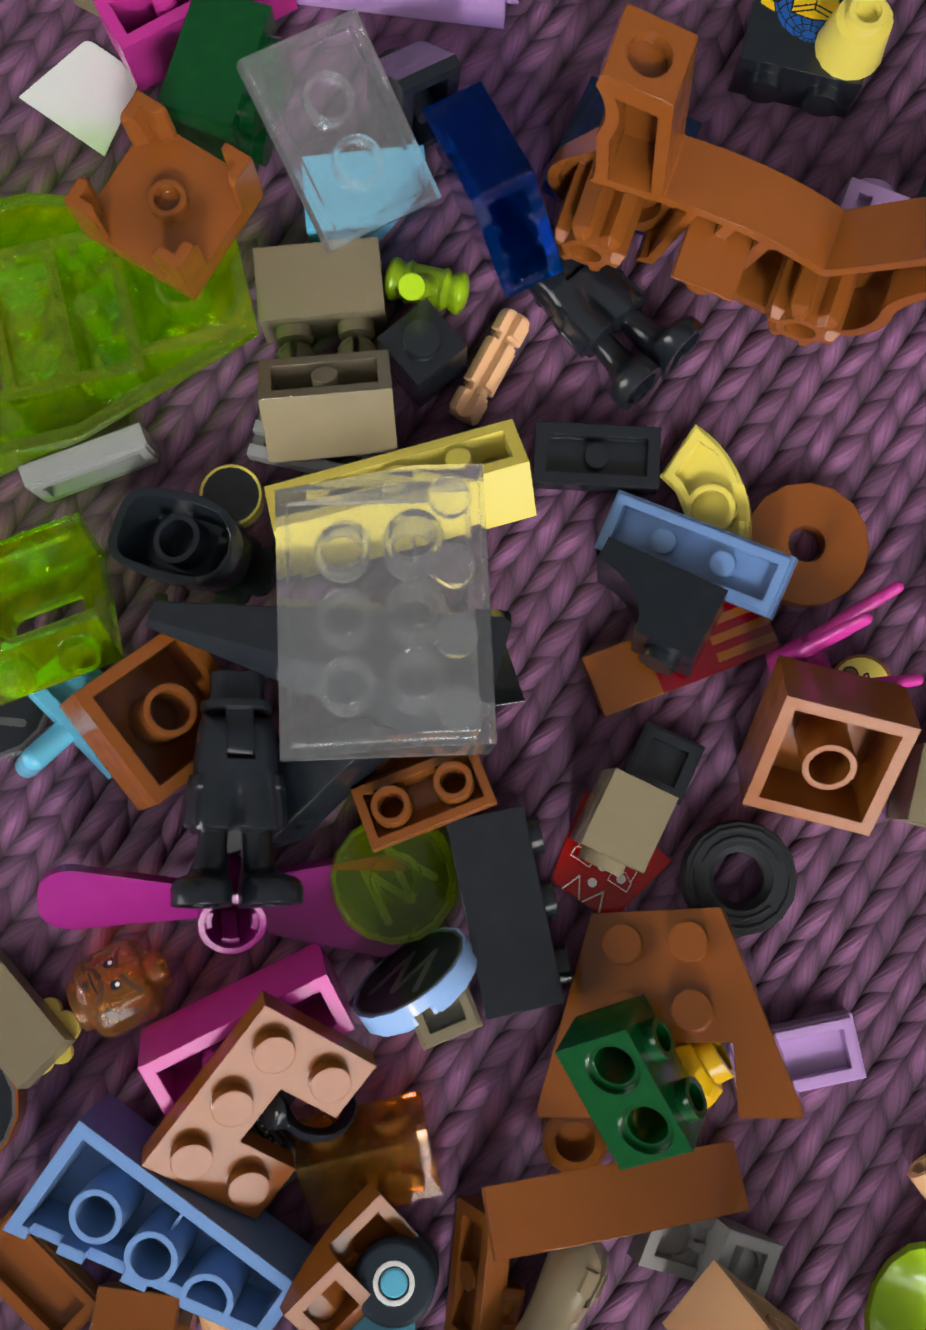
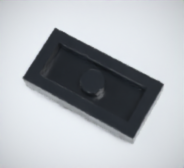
M536 421L532 472L533 488L613 493L622 490L632 494L655 495L659 490L661 427Z

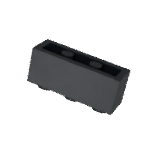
M517 805L469 815L446 824L472 951L477 957L476 971L486 1019L565 1003L561 985L571 983L573 979L565 944L553 945L548 920L558 918L559 913L551 879L539 881L534 855L545 853L538 816L526 817L523 805Z

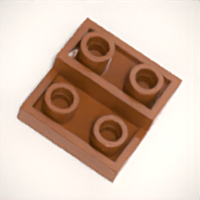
M374 722L375 726L393 729L379 722ZM400 732L403 743L358 787L350 790L374 853L497 805L496 798L472 741L464 756L461 757Z

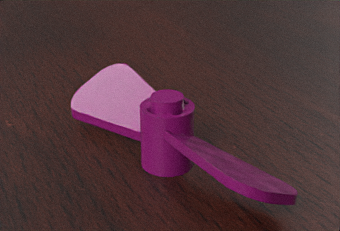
M387 855L335 863V857L278 867L282 873L299 879L304 887L303 904L284 907L237 908V888L241 868L240 856L227 857L228 874L231 877L233 886L232 906L227 908L187 909L170 907V888L177 879L176 877L79 864H64L49 869L41 876L37 889L38 913L44 921L55 927L73 930L198 918V932L202 941L212 950L224 954L241 953L252 948L261 940L264 933L374 957H386L393 954L407 939L387 941L366 936L348 923L335 902L332 883L333 870L407 871L398 860Z

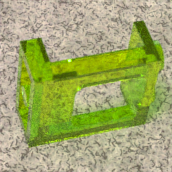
M80 512L70 514L0 541V706L124 659L106 556ZM77 600H84L85 611L17 636L18 626L26 619Z

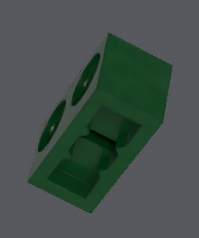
M642 994L576 1016L555 1053L620 1171L693 1152L708 1112L705 1093L698 1080L688 1075L675 1051L674 1039L668 1024L663 1018L656 1017L645 995Z

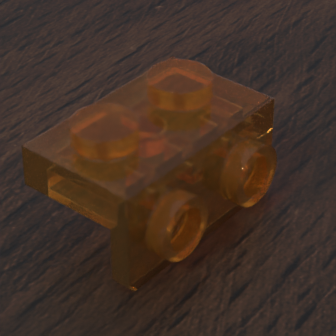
M420 1091L385 1097L380 1100L357 1105L354 1121L342 1136L330 1142L313 1143L300 1140L295 1136V1170L315 1226L334 1222L352 1199L370 1181L394 1206L410 1204L415 1201L443 1195L441 1174L427 1128L425 1106ZM324 1112L299 1119L298 1121L306 1126L323 1128L335 1123L340 1117V1113L336 1118Z

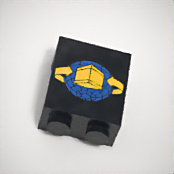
M753 0L741 54L731 77L728 91L745 95L746 98L757 103L777 102L803 108L807 113L818 117L834 115L844 118L861 89L864 78L845 81L831 76L821 67L815 53V41L819 30L843 0Z

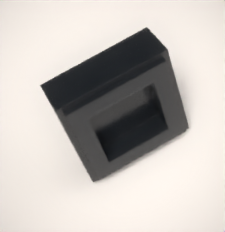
M647 720L639 732L623 771L678 797L676 805H680L705 747Z

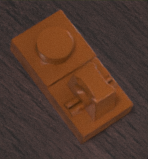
M481 1195L457 1196L444 1330H514L523 1316L525 1289L513 1280H508L510 1259L493 1261L483 1197Z

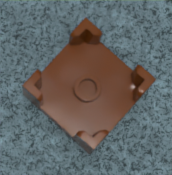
M137 90L120 116V121L132 146L99 195L89 179L81 175L65 196L63 202L87 237L195 301L256 209L264 193L252 157L230 144L224 143L221 150L226 161L225 163L178 135L167 109L161 103Z

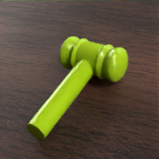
M394 257L387 266L384 276V294L388 300L400 298L404 304L410 302L418 305L427 298L439 312L448 309L454 315L462 312L468 300L470 282L467 273L464 271L454 274L449 267L442 269L416 263L415 260L406 263L400 257Z

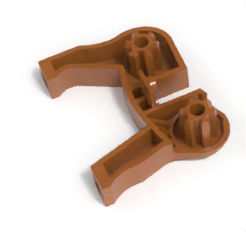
M626 3L620 14L596 82V87L605 105L600 126L564 144L555 153L548 170V183L553 192L563 201L552 232V240L558 246L560 257L564 260L573 259L581 264L588 265L591 271H598L606 265L617 268L625 259L634 232L637 230L644 232L635 260L653 265L686 229L670 277L685 283L687 288L695 294H712L731 303L735 300L766 314L769 331L773 335H784L787 338L798 341V345L804 347L816 342L830 345L838 336H859L875 332L885 327L891 321L894 314L902 308L926 300V197L843 209L806 185L764 164L714 144L686 136L685 127L698 35Z

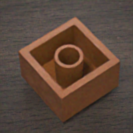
M160 633L73 693L59 707L137 810L141 811L161 803L186 784L189 775L193 774L197 731L202 718L200 703L210 699V672L221 670V668L209 652Z
M779 655L737 758L742 804L870 836L921 731L907 687Z

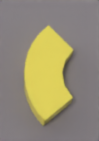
M695 424L659 477L677 494L684 515L751 540V508L741 475L721 445L709 433Z

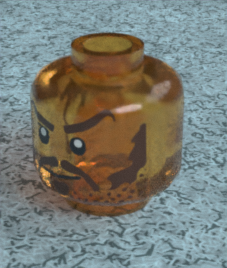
M123 938L81 958L73 970V981L66 985V993L78 1023L86 1032L95 1029L102 1036L113 1038L156 1018L162 1013L165 1002L163 988L172 984V978L167 964L157 948L146 952L136 940Z

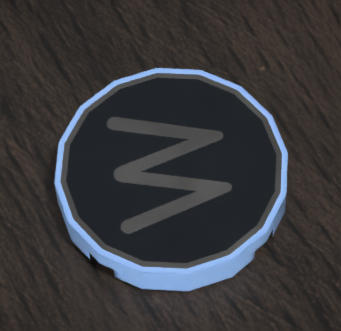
M442 927L425 932L405 942L396 952L384 957L366 975L355 992L352 1005L369 1033L383 1037L407 1033L420 1025L414 1016L424 1012L429 1007L435 1015L448 1008L467 988L476 971L477 957L472 951L471 943L459 928Z

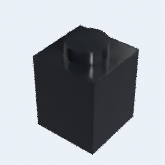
M427 298L377 337L379 350L388 349L391 375L419 408L423 407L467 371V345Z

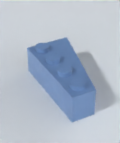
M107 1093L78 1121L2 1230L24 1240L32 1234L57 1245L56 1254L76 1263L82 1264L87 1258L122 1274L120 1282L142 1292H145L149 1286L179 1299V1308L229 1330H273L283 1316L280 1305L314 1247L265 1210L255 1220L141 1166V1148L156 1128L113 1095Z

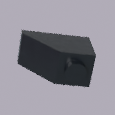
M420 40L402 49L399 47L387 49L379 54L373 62L366 64V102L392 148L424 145V149L452 136L461 64L455 54Z

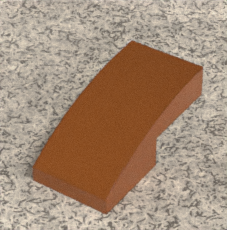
M371 1181L352 1199L318 1241L290 1285L280 1305L283 1315L298 1330H352L365 1316L362 1312V1305L370 1296V1293L354 1275L356 1264L365 1249L372 1242L386 1235H406L414 1239L418 1236L407 1219Z

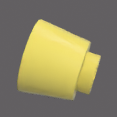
M843 0L819 30L815 41L816 58L826 72L835 78L851 81L865 78L877 69L881 63L894 22L893 11L886 0Z

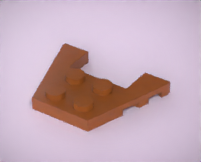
M723 908L591 913L539 1098L537 1118H591L555 1051L576 1016L642 994L647 998L656 1017L663 1018L668 1024L674 1044L733 1043L738 1118H806L805 1106L798 1090L794 1086L783 1058V1052L774 1031L771 1029L758 997L757 988Z

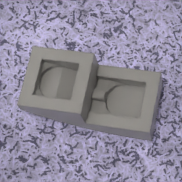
M722 1216L633 1235L627 1254L640 1266L694 1282L697 1281L710 1263L716 1260L765 1298L783 1245L771 1237Z

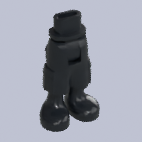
M535 213L528 214L505 234L499 244L500 248L515 262L513 273L524 281L526 287L536 300L537 305L543 308L552 318V324L558 334L562 335L570 347L581 358L584 356L591 358L596 355L612 381L609 387L612 400L623 410L631 408L651 392L659 377L662 379L667 378L682 363L704 335L705 326L693 316H683L668 326L656 322L642 311L646 295L641 288L625 276L622 270L606 265L598 271H591L588 265L581 264L573 259L564 260L559 255L557 244L552 240V232L555 225L548 227ZM622 331L642 354L633 355L614 337L612 332Z
M254 671L210 672V699L200 703L202 718L197 731L193 774L189 775L184 791L183 825L185 829H190V833L198 835L195 859L188 874L177 878L172 883L170 888V907L220 909L232 906L233 886L231 877L228 874L227 861L228 833L232 830L241 833V868L237 888V908L303 904L304 892L301 881L295 876L282 873L278 869L272 849L271 834L279 833L281 829L287 828V789L283 776L279 775L276 732L272 717H269L273 712V704L270 701L264 700V675Z

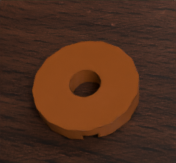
M810 482L785 485L762 499L751 513L752 541L791 556L793 555L789 550L788 541L793 531L803 530L809 532L818 542L819 552L817 558L811 562L798 561L780 604L798 609L823 606L848 592L864 572L869 552L866 524L854 504L833 488Z

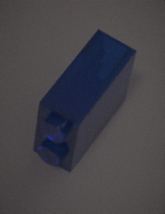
M481 80L421 109L457 206L505 298L507 299L563 272L564 268L534 169Z

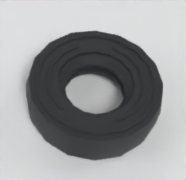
M736 819L714 823L694 836L682 856L679 873L683 898L689 908H723L735 936L740 937L764 932L783 919L794 901L798 879L793 856L778 835L761 824ZM742 852L756 861L760 867L762 878L760 887L753 897L747 901L736 903L726 900L719 894L715 888L713 877L715 867L723 857L731 853Z

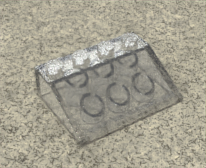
M483 464L410 465L275 490L280 761L489 754L497 744Z

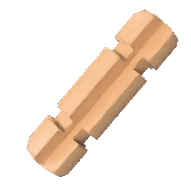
M504 308L500 310L491 326L492 336L488 335L485 337L464 376L465 381L463 383L465 386L457 388L449 403V413L463 423L475 426L481 420L488 407V400L486 398H493L515 357L514 353L516 350L514 348H520L529 332L530 321L524 315L510 308Z

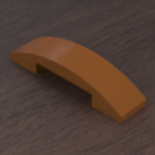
M733 1141L695 1147L693 1152L621 1171L617 1163L613 1162L481 1188L493 1261L587 1245L750 1210Z

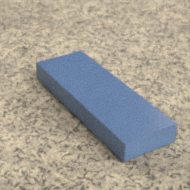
M618 490L594 546L597 550L602 551L609 537L727 589L726 602L770 620H773L799 561L794 556L622 490Z

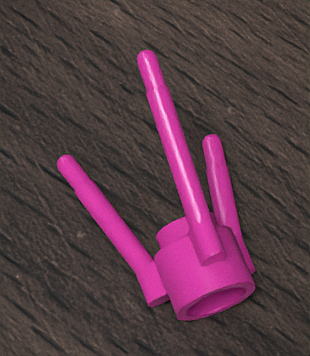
M894 581L809 633L786 642L784 646L766 653L770 674H772L779 655L831 668L824 649L869 625L873 620L869 612L901 593L904 589V584L901 581ZM919 673L872 678L904 687L920 686L924 682L923 676Z

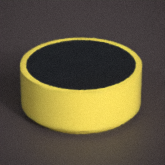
M228 464L217 467L205 477L200 487V496L222 506L244 528L256 522L263 512L265 505L263 487L257 477L243 466Z

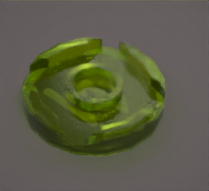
M363 824L347 834L334 852L328 877L332 903L344 923L367 940L390 945L418 941L440 927L453 908L457 889H455L457 877L452 850L442 833L436 829L374 853Z

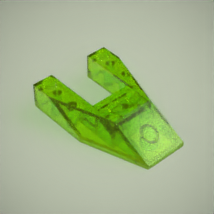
M26 192L0 198V378L3 390H0V477L17 470L21 465L49 456L87 439L260 335L237 238L194 301L87 237L63 202L66 195Z

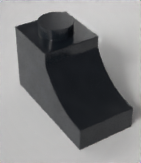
M609 537L597 558V582L614 592L624 602L633 617L635 627L633 628L631 651L639 654L638 659L645 666L658 673L673 675L676 671L689 678L722 615L728 590Z

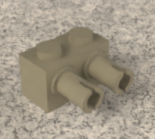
M351 336L340 343L337 354L315 355L314 350L308 344L296 341L297 357H291V343L286 342L276 352V359L258 360V404L269 463L286 461L306 462L312 459L354 455L371 456L377 453H388L398 450L388 349L377 350L375 344L369 338L358 336L360 351L354 352L353 338Z

